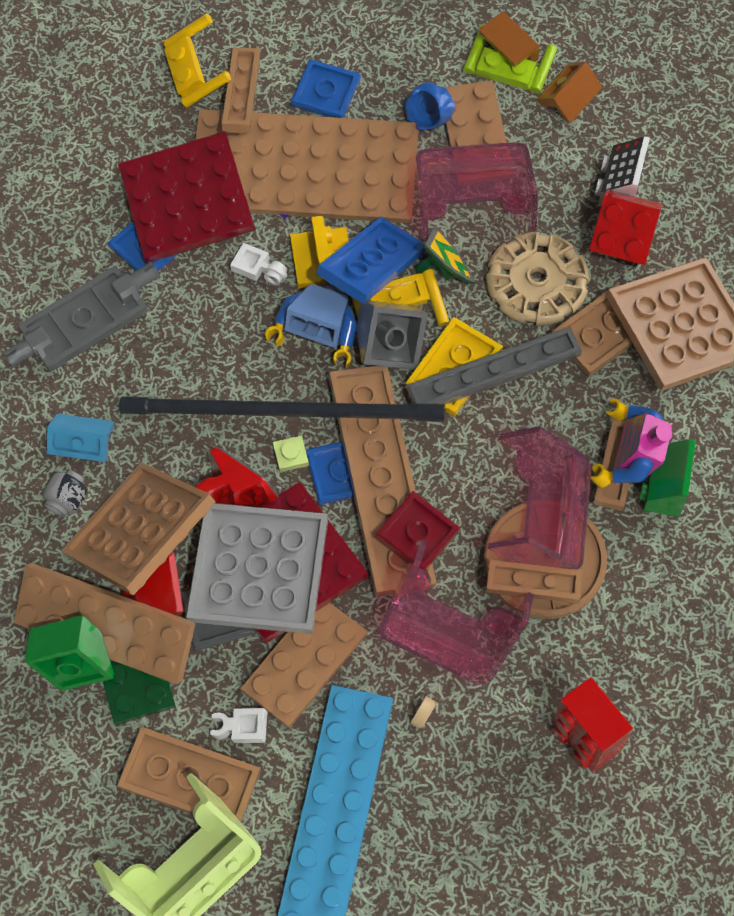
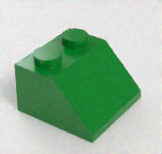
M687 439L668 443L663 464L648 475L647 483H642L639 500L645 501L643 511L680 517L689 494L696 440Z
M83 615L30 629L24 662L60 691L113 679L114 672L101 631Z

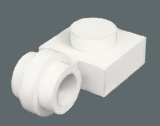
M245 243L242 244L230 265L232 272L255 281L258 280L262 272L265 273L264 278L266 281L273 285H279L280 282L283 283L287 278V268L282 263L273 261L271 264H268L270 259L268 252Z

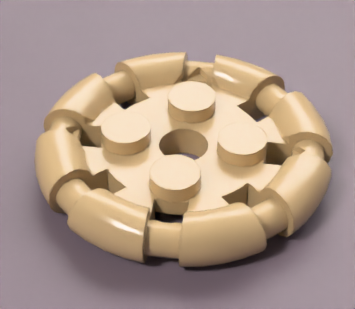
M540 232L519 234L512 237L511 242L500 245L488 263L490 271L486 274V284L489 295L493 302L497 301L500 305L502 313L523 324L525 321L534 322L536 326L552 325L561 322L567 314L573 315L583 304L587 296L586 284L590 282L586 261L582 255H578L575 252V246L557 235H539ZM537 246L548 247V253L537 252ZM518 250L522 252L518 256L515 255V252ZM566 258L569 262L564 264L561 259ZM506 269L510 270L509 275L502 274L501 271ZM534 272H540L545 275L546 279L536 282L531 279L530 275ZM567 279L573 280L575 285L566 284ZM512 290L515 296L509 299L506 293ZM558 298H560L563 302V304H561L560 306H557L554 303V301ZM527 304L532 307L539 306L538 311L527 310Z

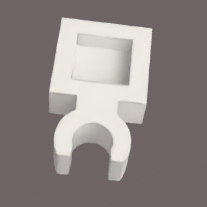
M265 708L234 709L232 718H228L223 713L212 714V719L217 722L222 721L223 727L220 730H211L210 734L216 739H225L232 734L231 740L234 743H265L268 712Z

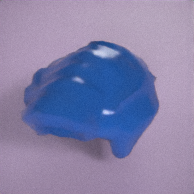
M425 82L414 87L410 95L405 98L403 110L409 122H416L417 130H433L441 127L451 119V115L455 112L454 107L456 103L453 101L452 95L447 91V88L437 86L431 82Z

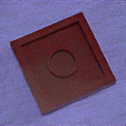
M412 491L376 532L374 538L423 575L458 534L461 527Z

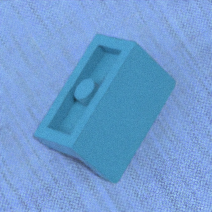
M56 414L47 426V454L105 462L108 458L109 435L114 429V421Z

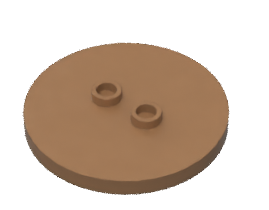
M551 500L526 502L506 512L491 529L484 552V568L487 578L490 559L583 570L579 604L496 594L511 609L525 616L537 619L562 618L584 608L598 593L607 568L605 543L595 524L576 508Z

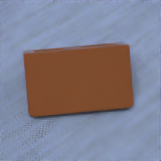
M504 11L480 28V35L514 67L518 66L525 59L534 62L539 60L540 46Z
M571 62L563 68L538 96L537 101L543 107H556L563 119L571 123L600 91L602 85L587 62Z

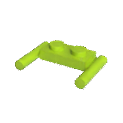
M479 28L463 71L540 94L557 47L552 44L547 45L539 67L536 66L537 62L527 59L514 67L498 51L486 47L482 50L486 39L480 35Z

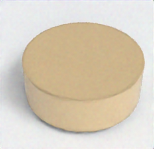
M426 696L413 717L411 724L419 729L423 728L436 705V701Z

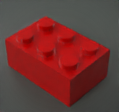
M592 677L560 700L552 722L555 726L552 731L556 738L562 744L568 743L575 751L572 755L577 764L582 769L588 768L592 773L622 751L633 730L630 723Z

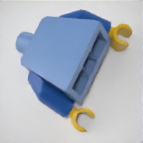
M312 284L303 292L291 295L283 301L274 320L277 322L276 325L269 327L265 332V336L269 342L273 334H279L275 344L280 346L285 341V336L282 333L285 326L284 331L334 348L339 344L341 345L340 350L335 352L333 358L334 366L336 367L337 358L344 356L347 358L346 368H348L351 363V355L348 350L349 347L353 346L357 323L353 310L347 307L348 297L342 294L341 289L332 284H328L326 288Z

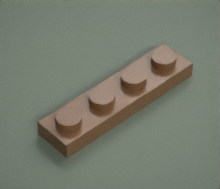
M233 47L229 72L231 80L227 85L222 132H251L261 58L260 49Z

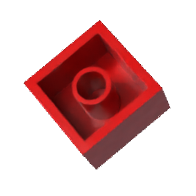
M607 189L589 250L645 265L663 204Z

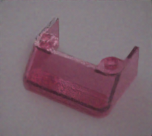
M511 142L423 149L416 154L418 206L423 238L428 237V220H437L447 213V204L502 200L503 207L508 212L513 214L527 213L531 231L537 230L538 191L529 149L526 145Z
M541 426L500 434L499 440L517 450L516 470L523 479L529 482L524 535L515 534L509 540L488 543V550L510 562L580 569L584 561L591 482V466L588 458Z
M421 540L402 573L379 627L380 634L387 642L474 684H488L494 679L527 625L534 594L527 593L515 614L504 609H492L486 613L481 622L427 595L431 587V578L427 572L419 568L427 544L426 541Z

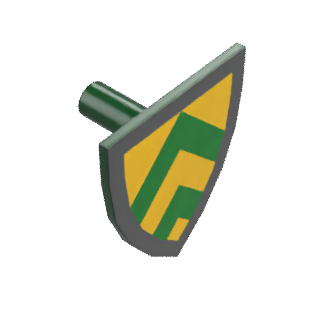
M434 226L423 245L430 254L415 266L417 272L423 273L433 266L447 281L455 275L465 282L474 284V278L459 252L447 237Z

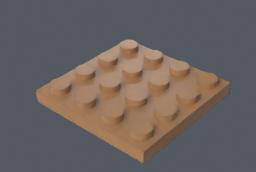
M707 257L608 290L606 294L608 301L660 391L734 366V302Z
M141 462L66 544L61 552L73 562L134 595L138 589L144 586L146 580L165 562L175 547L186 538L197 522L207 514L215 500L210 494Z

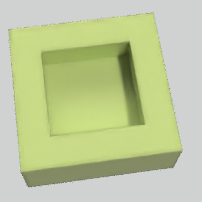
M302 436L273 442L280 472L309 466Z

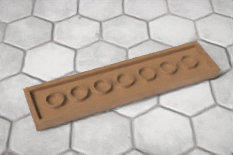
M370 366L329 372V382L334 403L396 404L388 367ZM337 418L375 596L435 587L437 582L432 564L422 575L374 538L376 532L412 491L416 493L400 419Z

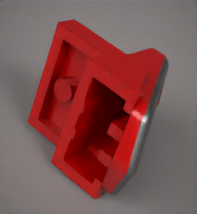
M221 448L209 450L213 477L204 479L200 484L195 485V488L210 494L216 504L260 507L265 503L269 504L277 500V492L264 476Z

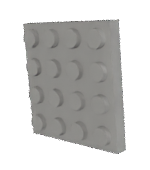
M214 503L202 521L187 620L203 624L313 634L328 514Z

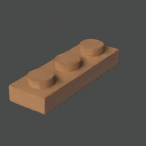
M614 419L611 423L602 463L609 472H613L625 422ZM612 480L604 488L597 486L593 504L623 511L629 483H614Z
M490 559L486 593L579 604L583 570Z

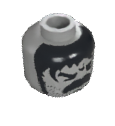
M71 470L67 473H55L42 493L43 499L46 501L44 506L61 517H65L67 514H75L88 494L86 486L82 483L84 478Z

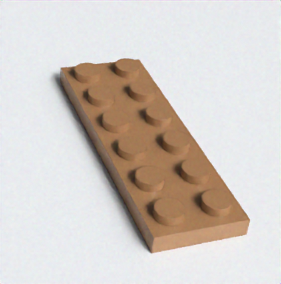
M34 563L25 565L14 619L15 624L32 629L47 623H55L74 616L83 615L101 631L109 659L174 684H179L183 681L195 622Z

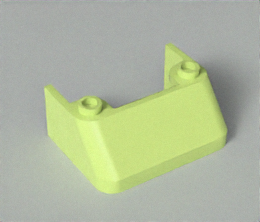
M192 773L187 776V779L200 798V801L194 807L193 817L201 828L160 867L153 871L145 864H135L128 867L118 876L100 860L94 863L108 894L135 916H201L260 859L261 848L254 837L225 803Z

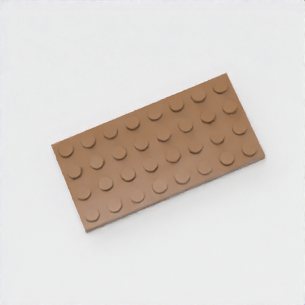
M199 109L195 140L222 132L224 111ZM253 112L250 133L226 132L251 213L285 214L301 217L323 216V218L376 221L379 217H383L389 222L412 223L419 130L416 129V122Z

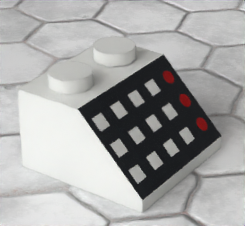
M644 136L613 145L611 155L604 156L601 172L606 173L604 180L598 179L595 195L600 196L598 206L602 205L607 189L631 196L636 195L649 137Z

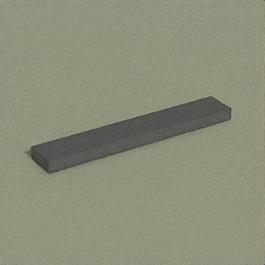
M567 327L408 384L407 391L413 405L418 403L448 404L579 357L582 350L571 327Z

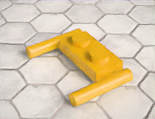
M208 13L163 42L177 93L182 96L181 101L186 108L231 80L230 74L225 70L205 83L190 37L213 23Z
M432 269L392 280L370 299L371 301L410 306L423 305L428 300H431L438 325L442 327L450 323ZM351 297L357 317H359L361 302Z

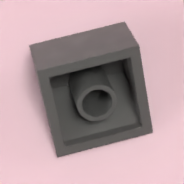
M371 300L365 304L361 303L357 322L361 362L368 365L415 370L419 365L428 312L410 305Z

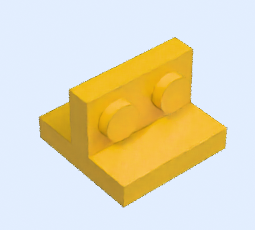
M323 216L312 217V232L290 234L298 288L308 287L312 284L317 286L330 284L327 280L316 274L318 267L349 242L346 227L331 229L330 226L324 225Z

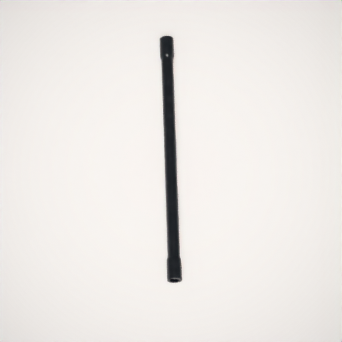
M121 396L119 404L121 414L144 415L163 413L406 419L426 422H445L446 416L445 404L430 403L408 405L154 399Z

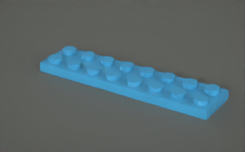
M335 685L331 686L278 916H346L393 698Z

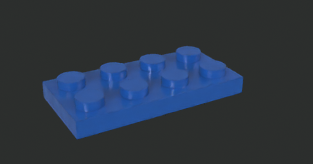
M379 217L322 262L316 274L365 304L420 258L426 249L423 247L424 243L385 218Z

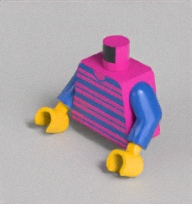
M610 399L609 402L617 408L613 412L606 411V413L616 421H622L626 417L628 420L624 424L613 472H609L602 464H595L591 468L597 476H592L590 479L601 488L608 486L612 480L614 483H639L645 480L648 475L663 464L669 440L672 438V425L665 422L662 415L654 409L631 405L628 408L618 399Z

